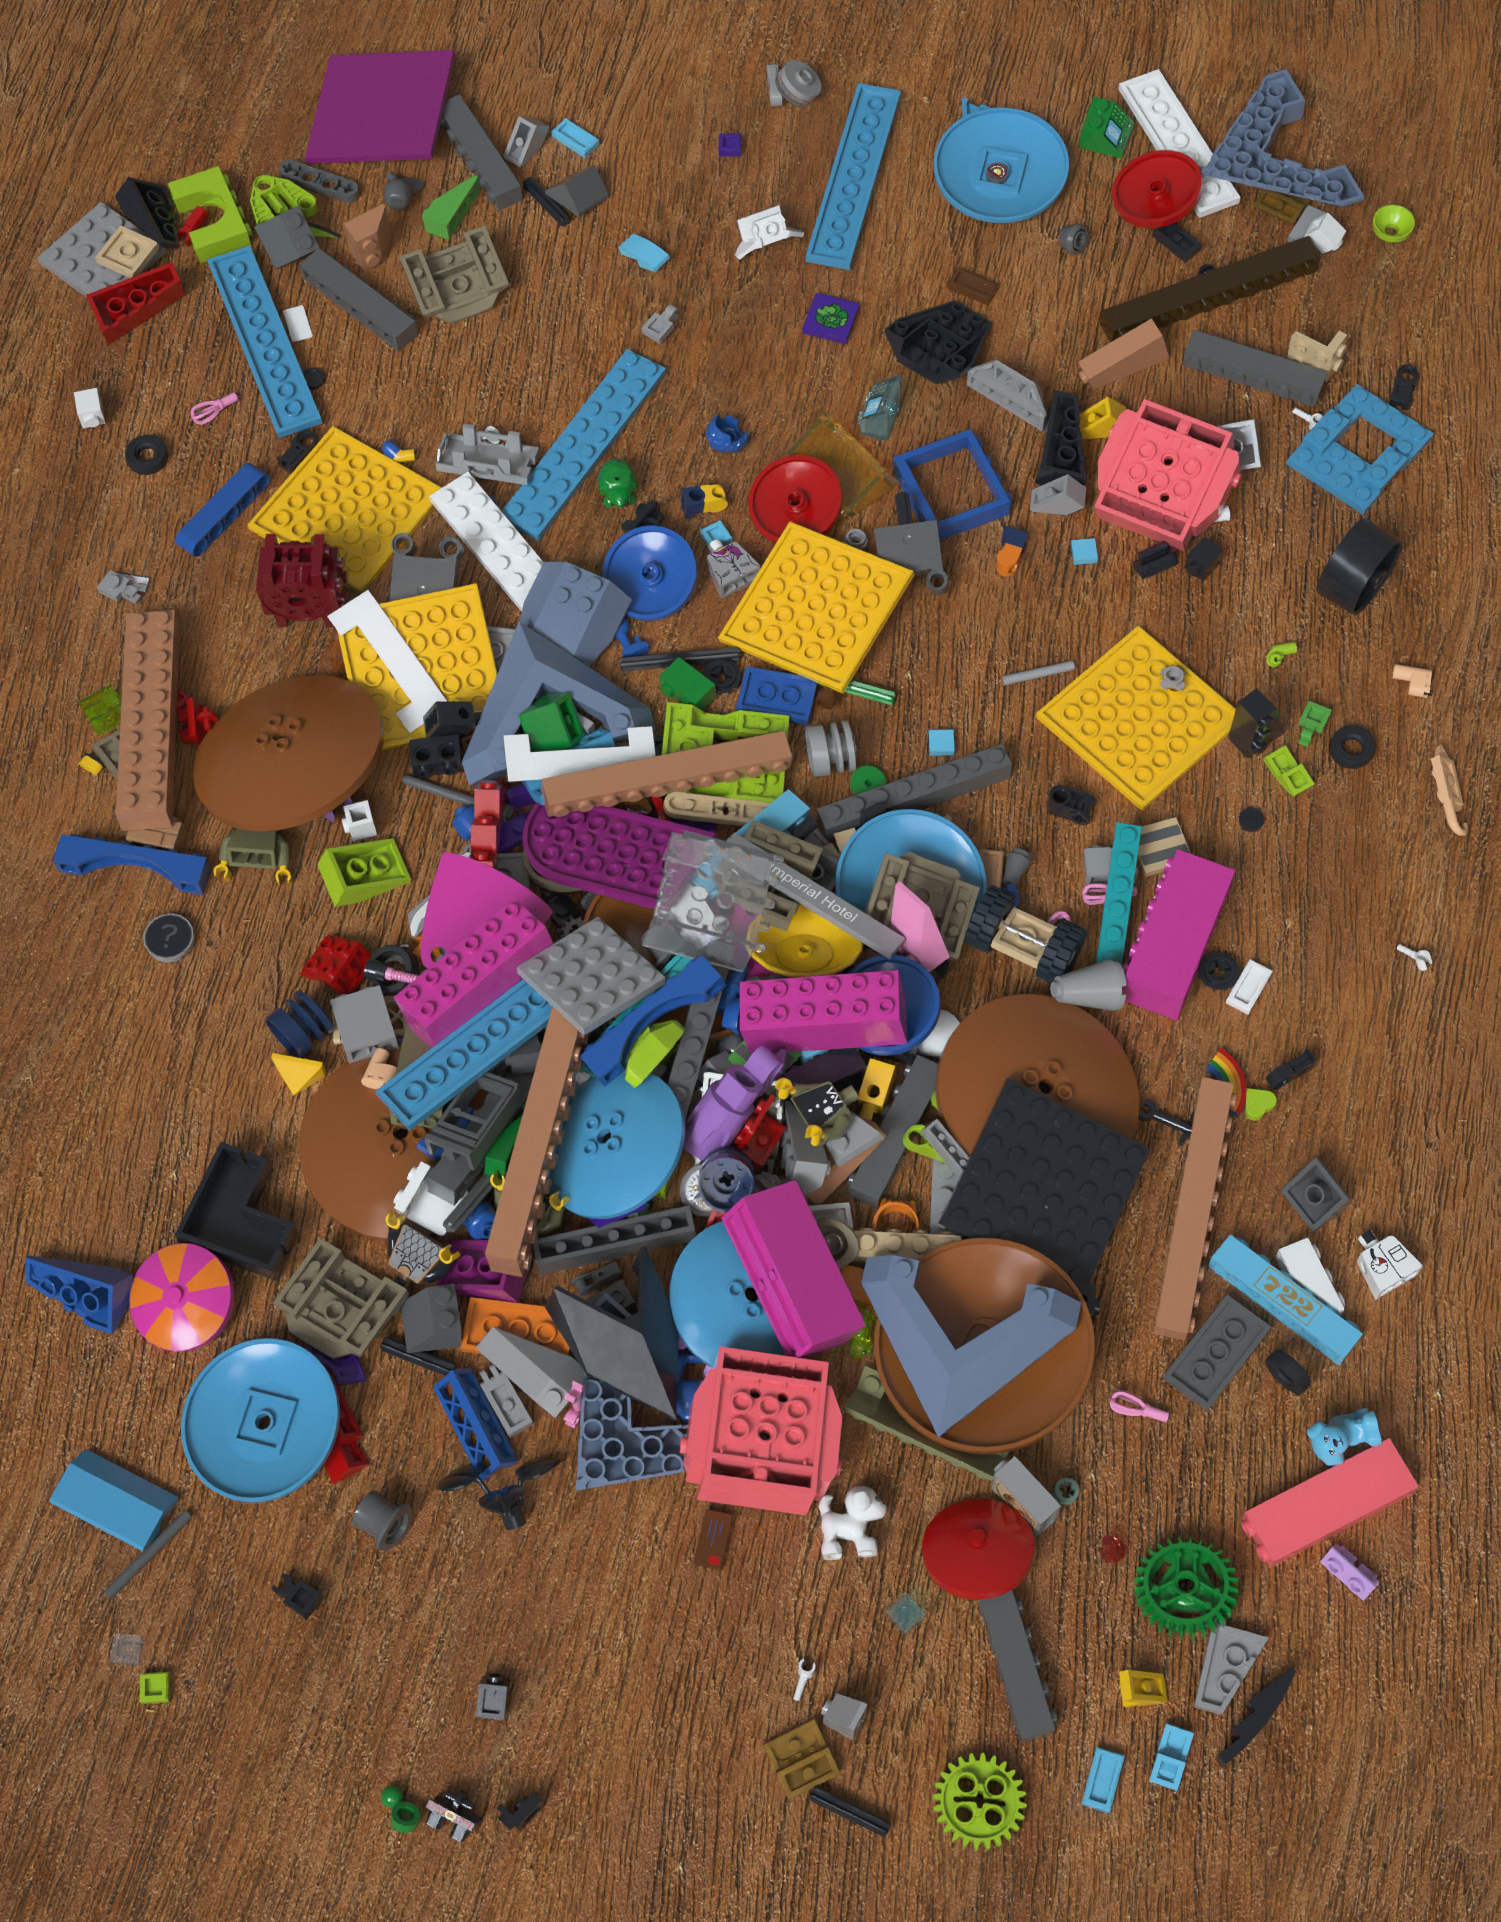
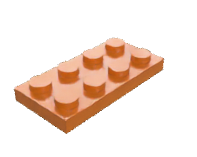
M470 1297L460 1348L462 1352L482 1354L476 1347L491 1328L495 1327L570 1356L571 1349L545 1306Z

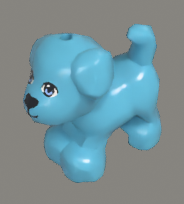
M1367 1408L1359 1409L1352 1414L1332 1417L1328 1424L1317 1422L1307 1429V1435L1311 1439L1314 1453L1328 1466L1344 1464L1343 1452L1348 1449V1446H1355L1361 1442H1366L1370 1446L1376 1447L1382 1443L1376 1416L1373 1411L1368 1412Z

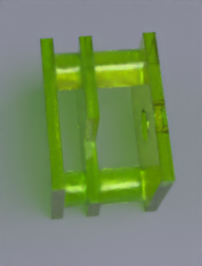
M111 684L78 701L86 719L93 726L97 736L119 726L121 722V703Z

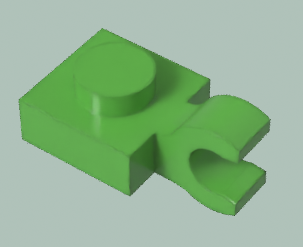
M1308 701L1298 724L1304 727L1298 744L1308 747L1314 731L1322 734L1330 717L1331 709Z

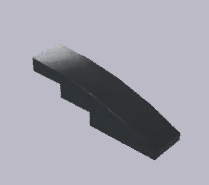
M1293 1667L1246 1703L1244 1707L1251 1715L1231 1730L1230 1734L1235 1739V1742L1215 1759L1222 1769L1249 1745L1269 1721L1284 1698L1296 1673Z

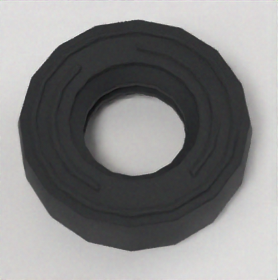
M141 435L131 440L126 446L125 458L133 472L140 475H151L157 473L165 466L168 453L165 444L160 438L154 435ZM144 449L155 451V456L151 460L141 461L138 459L139 452Z
M1347 725L1340 728L1333 734L1330 742L1332 758L1340 766L1348 769H1358L1365 766L1372 759L1375 751V741L1371 733L1356 725ZM1347 740H1355L1360 743L1362 751L1358 754H1349L1344 750L1343 743Z
M1276 1350L1267 1357L1266 1366L1269 1372L1287 1390L1300 1395L1309 1388L1311 1379L1308 1373L1289 1354Z

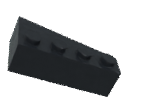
M1054 390L1048 408L1035 484L1044 485L1067 474L1083 486L1087 478L1086 471H1084L1085 459L1084 453H1082V432H1080L1079 426L1080 414L1077 395Z

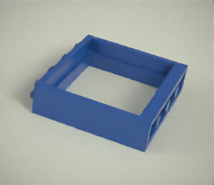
M971 429L893 457V473L903 492L909 493L911 507L919 522L936 520L910 469L968 448L996 501L937 522L940 540L1009 515L1010 504L1012 503L1011 496L1008 491H1004L1000 475L994 473L990 457L984 454L979 437H975Z

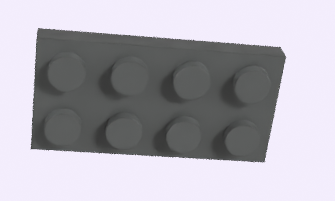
M1226 1295L1165 1373L1163 1380L1208 1412L1268 1334L1271 1326L1229 1295Z

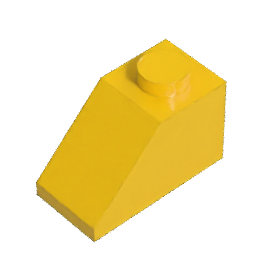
M1106 397L1082 412L1079 423L1082 440L1108 437L1112 426L1115 425L1119 415L1126 410V406L1110 397Z

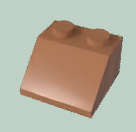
M381 204L344 223L350 254L363 271L383 261L391 238L386 208L384 204Z

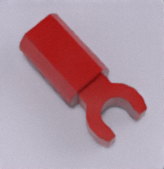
M196 206L185 221L184 227L177 230L179 241L182 237L187 236L184 242L187 246L192 244L189 232L201 229L209 218V213L205 209Z

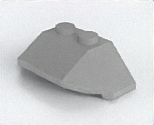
M998 360L972 367L968 371L967 386L1041 431L1045 429L1047 414L1042 389L1036 382L1029 380Z

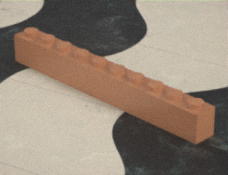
M785 731L544 778L541 779V793L548 817H562L570 812H587L595 807H612L620 802H636L645 797H661L666 793L675 791L686 792L694 787H710L715 783L724 781L731 783L739 778H756L769 772L780 773L790 768L792 754Z
M1205 1077L1201 1079L1153 1334L1185 1341L1187 1334L1193 1333L1196 1317H1191L1192 1307H1198L1200 1292L1196 1291L1197 1281L1202 1282L1205 1266L1200 1264L1202 1256L1207 1257L1210 1241H1206L1205 1237L1206 1231H1212L1214 1216L1210 1215L1211 1206L1216 1207L1219 1191H1215L1214 1188L1215 1182L1221 1181L1223 1166H1219L1220 1157L1225 1158L1228 1142L1223 1141L1224 1133L1230 1132L1232 1117H1228L1229 1108L1234 1109L1237 1093H1232L1234 1083Z

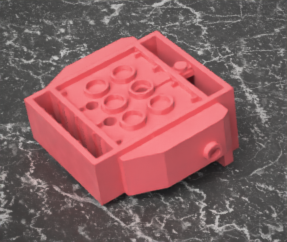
M1144 399L1138 413L1129 409L1125 410L1119 415L1115 425L1110 430L1109 439L1098 460V490L1100 495L1094 508L1097 518L1158 542L1165 541L1168 546L1185 552L1192 535L1199 536L1219 518L1232 488H1237L1242 474H1239V456L1234 448L1233 433ZM1167 459L1173 460L1171 465H1166L1164 462ZM1141 487L1147 488L1145 493H1140L1138 490ZM1166 495L1169 497L1167 502L1160 500L1162 496Z
M719 1347L714 1368L710 1369L693 1396L689 1411L686 1437L682 1436L679 1453L684 1454L683 1466L686 1471V1481L699 1484L697 1500L807 1515L813 1500L820 1501V1498L825 1495L835 1477L839 1476L842 1460L838 1458L842 1414L832 1386L827 1385L829 1362ZM750 1393H751V1394H758L760 1397H759V1398H753V1397L750 1395ZM778 1398H785L787 1401L780 1402ZM766 1433L769 1436V1439L763 1440L760 1437V1434Z

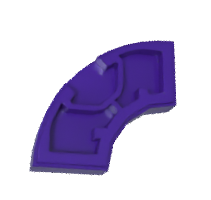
M306 1344L307 1351L334 1373L339 1386L366 1382L363 1367L356 1355L351 1353L337 1359H332Z

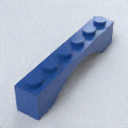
M61 834L53 859L59 872L81 876L108 866H139L162 875L178 891L199 895L204 894L211 870L207 858L201 854H182L173 849L163 851L147 845L138 847L132 846L127 842L113 843L102 838L88 839L78 834H71L70 836Z
M703 955L698 959L691 960L681 973L670 977L663 988L658 992L651 993L640 1007L629 1011L625 1015L624 1020L617 1026L610 1027L599 1041L588 1045L583 1054L580 1055L581 1059L605 1087L625 1071L628 1057L635 1042L653 1021L678 1007L708 1002L726 987L723 978Z

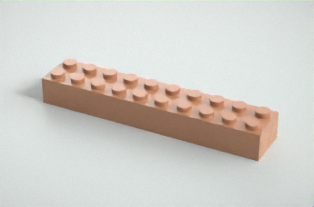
M175 610L126 613L116 817L122 831L172 827L180 625Z
M552 1007L485 1251L491 1271L522 1278L524 1270H528L531 1265L532 1254L529 1251L531 1244H536L539 1232V1229L536 1228L537 1221L544 1216L545 1203H543L544 1195L549 1194L552 1179L549 1178L551 1169L555 1170L557 1167L558 1154H556L557 1146L562 1145L565 1130L562 1129L564 1120L568 1121L570 1118L571 1105H569L571 1096L575 1097L578 1082L575 1081L577 1072L581 1073L584 1061L580 1055H582L583 1049L590 1042V1033L585 1036L582 1035L554 1007Z

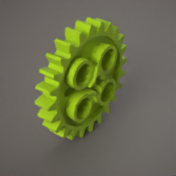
M972 1753L969 1755V1762H965L960 1756L958 1757V1767L952 1763L948 1764L950 1774L940 1773L944 1783H935V1788L941 1791V1793L933 1794L932 1799L940 1802L939 1805L933 1807V1812L942 1813L936 1822L937 1824L946 1822L947 1825L943 1833L947 1834L952 1831L954 1833L953 1843L962 1838L963 1848H966L969 1842H973L974 1851H977L980 1843H983L986 1850L989 1851L992 1841L998 1847H1001L1000 1837L1003 1836L1006 1840L1010 1841L1012 1837L1009 1829L1018 1832L1020 1829L1014 1821H1023L1025 1818L1024 1815L1018 1812V1810H1024L1027 1807V1804L1019 1801V1799L1026 1796L1025 1791L1017 1790L1022 1784V1780L1013 1781L1012 1778L1016 1770L1006 1772V1761L1000 1766L996 1765L995 1755L991 1758L990 1762L986 1761L984 1753L981 1754L980 1759L977 1761ZM961 1779H970L974 1784V1789L970 1792L960 1790L958 1782ZM993 1781L998 1782L1003 1787V1792L1000 1795H992L989 1793L987 1785ZM977 1795H981L982 1800L985 1802L1002 1801L1005 1802V1806L1001 1807L995 1804L984 1803L982 1808H977L976 1802H955L954 1797L976 1800ZM960 1808H966L971 1812L972 1819L968 1822H961L956 1817V1811ZM989 1811H995L1000 1815L1001 1822L997 1825H990L985 1819V1814Z

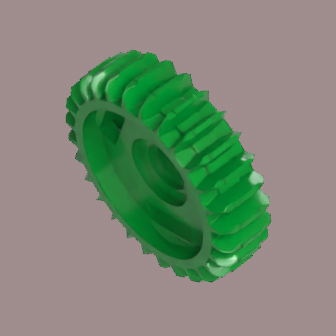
M1179 1535L1177 1543L1173 1544L1170 1538H1167L1166 1547H1163L1158 1542L1157 1553L1149 1549V1559L1142 1557V1567H1137L1136 1574L1138 1577L1134 1578V1585L1137 1587L1134 1589V1595L1138 1598L1137 1607L1143 1608V1618L1150 1616V1626L1159 1623V1633L1167 1628L1169 1629V1637L1172 1638L1175 1632H1179L1181 1641L1184 1639L1185 1633H1190V1637L1194 1641L1197 1632H1200L1202 1637L1206 1638V1629L1209 1628L1215 1634L1217 1632L1216 1623L1224 1627L1226 1625L1224 1617L1231 1619L1232 1610L1230 1608L1236 1609L1237 1607L1236 1598L1239 1597V1590L1237 1589L1239 1580L1234 1578L1236 1569L1229 1568L1231 1565L1230 1558L1223 1559L1222 1549L1214 1553L1213 1543L1206 1548L1204 1547L1203 1538L1200 1539L1198 1544L1193 1543L1192 1536H1189L1188 1542H1183ZM1167 1562L1171 1564L1158 1585L1151 1582L1157 1570ZM1208 1564L1215 1570L1222 1585L1214 1587L1203 1565ZM1182 1579H1190L1194 1582L1195 1586L1191 1591L1185 1592L1178 1587V1583ZM1172 1612L1199 1613L1200 1617L1179 1618L1171 1614Z

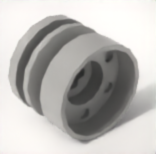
M848 720L840 722L841 732H838L836 723L831 722L830 734L825 733L822 724L805 727L807 753L813 778L830 776L831 764L834 763L839 774L844 772L843 762H846L849 772L856 771L857 748Z

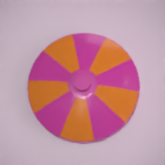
M187 1243L166 1246L147 1258L134 1277L129 1298L132 1319L141 1335L159 1348L174 1352L196 1350L214 1340L226 1326L234 1306V1283L225 1263L212 1251Z

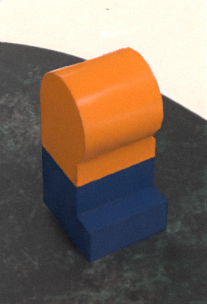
M1005 526L1001 543L1004 548L998 552L996 570L1000 575L1007 577L1016 572L1027 546V532Z

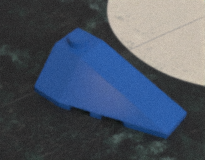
M36 1256L26 1257L25 1282L48 1298H56L65 1305L64 1309L69 1313L74 1311L83 1317V1322L89 1327L110 1334L116 1331L130 1303L129 1298L133 1274L107 1266Z

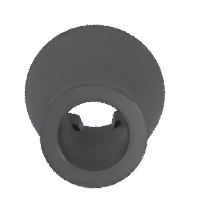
M1013 848L1008 853L1004 878L1002 880L1005 885L1013 883L1017 886V883L1031 864V854L1019 848Z

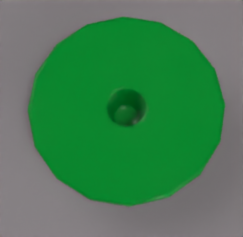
M865 765L859 767L850 778V786L855 795L886 785L884 774L874 766Z

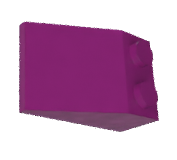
M488 1240L448 1241L447 1245H452L450 1247L453 1251L452 1255L458 1251L460 1257L454 1260L448 1275L439 1279L436 1286L455 1284L456 1295L519 1303L527 1269L524 1270L523 1278L491 1271L485 1255Z

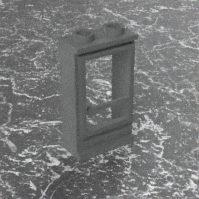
M487 1071L457 1094L432 1131L424 1137L429 1154L434 1155L438 1148L442 1147L445 1156L449 1160L454 1161L458 1153L466 1157L469 1169L474 1171L523 1100L519 1084L513 1079H505L494 1075L491 1071ZM480 1088L502 1096L487 1120L464 1112ZM462 1116L483 1125L476 1134L455 1126V1123Z

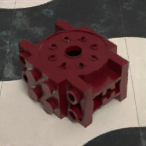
M266 534L265 546L260 547L256 591L264 615H274L278 627H288V620L307 621L323 617L326 628H335L327 616L346 604L347 597L344 585H348V571L345 570L344 557H340L338 548H332L331 544H327L325 534H315L314 545L310 542L301 543L299 541H290L289 543L284 541L279 544L276 534Z

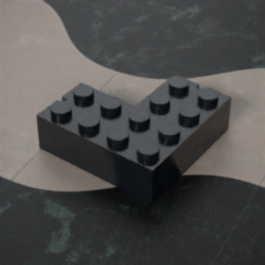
M220 1142L175 1233L178 1242L206 1248L226 1263L277 1281L287 1261L284 1254L290 1255L299 1233L294 1223L255 1209L274 1171L269 1159L248 1151L244 1154L242 1149Z

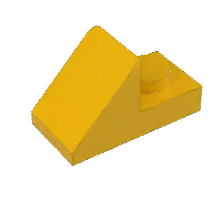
M1136 1670L1119 1672L1124 1707L1168 1703L1164 1674Z

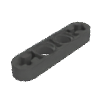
M285 160L279 166L281 178L290 180L301 188L345 203H353L359 199L358 185L350 179L294 160ZM308 175L315 176L312 181L304 180ZM327 182L335 183L331 188L324 187V184Z

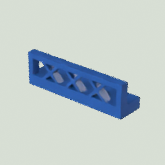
M471 1367L452 1370L433 1387L472 1466H478L482 1469V1473L478 1476L483 1481L487 1480L498 1469L512 1467L519 1461ZM449 1383L453 1388L452 1399L448 1397L444 1389ZM459 1407H462L465 1412L464 1422H461L458 1417ZM471 1430L477 1436L476 1446L470 1440ZM483 1454L487 1455L491 1463L486 1470L482 1464Z

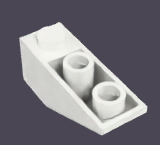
M1305 1238L1279 1249L1275 1259L1280 1269L1287 1272L1293 1278V1282L1301 1288L1306 1287L1311 1290L1315 1298L1321 1303L1331 1305L1337 1311V1315L1341 1317L1345 1307L1344 1299L1340 1292L1335 1291L1329 1270L1323 1268L1319 1260L1321 1256L1316 1245H1312L1309 1239Z

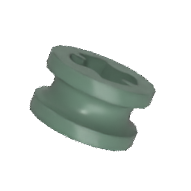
M1071 1478L1060 1479L1053 1489L1054 1499L1062 1505L1072 1504L1079 1495L1078 1484ZM1065 1485L1070 1486V1491L1074 1495L1071 1496L1069 1494L1068 1498L1063 1497V1492L1059 1490V1487L1063 1489Z

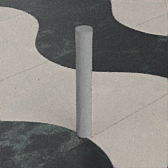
M1072 660L1002 676V683L1005 686L1075 670V665Z

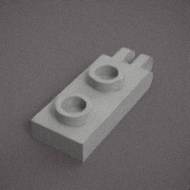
M493 1364L489 1366L493 1377L489 1378L485 1370L479 1372L484 1381L480 1383V1386L506 1433L511 1438L534 1424L508 1377L503 1372L498 1373Z

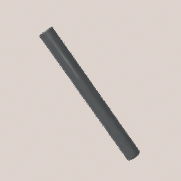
M184 1510L103 1592L112 1599L176 1535L192 1516Z

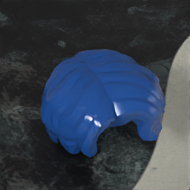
M720 414L712 418L711 422L707 425L706 437L713 450L720 453H737L747 445L750 434L745 432L742 435L738 418L733 419L732 416L720 418Z

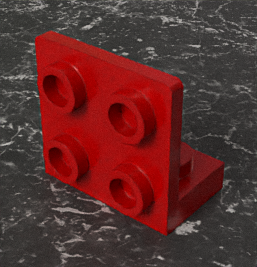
M327 935L320 942L312 957L305 963V967L300 972V975L303 978L328 984L338 996L355 992L364 979L365 965L372 955L359 942Z

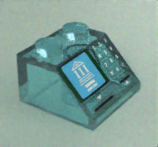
M897 375L875 383L872 392H867L864 402L865 410L860 411L857 424H860L861 435L883 441L888 440L901 405V376Z

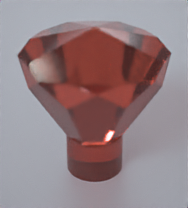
M1110 1535L1103 1537L1100 1555L1107 1563H1118L1126 1556L1127 1546L1121 1539L1113 1538Z

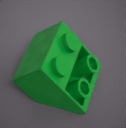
M570 692L546 694L518 715L525 734L529 735V744L532 752L565 750L571 748L585 737Z

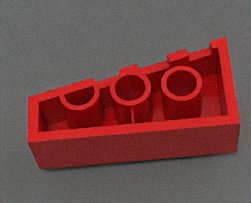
M171 262L89 293L86 296L107 345H110L185 294L180 278Z

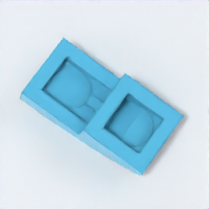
M632 234L618 247L621 255L636 259L641 268L656 272L670 258L660 247L636 234Z
M1169 1723L1165 1724L1151 1772L1150 1782L1176 1791L1178 1790L1194 1732Z

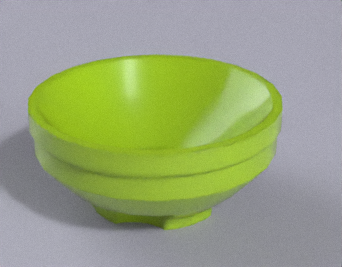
M1399 205L1383 206L1376 211L1373 217V230L1375 234L1387 242H1401L1407 239L1415 226V219L1412 213ZM1394 228L1398 233L1390 235L1386 233L1385 229Z

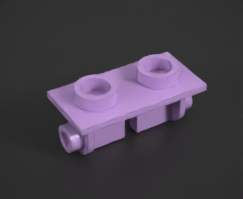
M1336 1543L1320 1563L1364 1601L1380 1581L1376 1579L1377 1575L1363 1563L1356 1568L1353 1564L1357 1561V1558L1344 1545L1339 1546Z

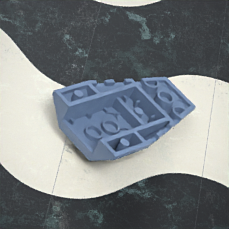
M566 561L544 562L523 603L520 622L589 667L599 658L601 652L612 643L632 599L610 580ZM541 691L535 702L541 699L547 693Z

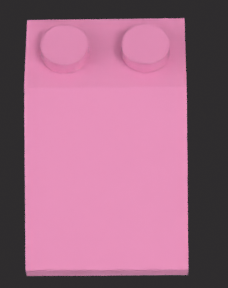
M902 882L896 883L890 929L905 938L904 944L896 953L899 956L904 955L918 962L930 972L950 956L930 907Z

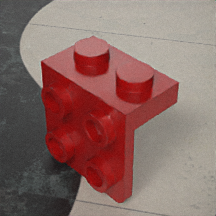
M772 1094L767 1101L763 1098L760 1100L746 1125L734 1141L738 1145L737 1148L750 1157L754 1168L759 1171L764 1166L786 1127L765 1115L775 1099V1096Z

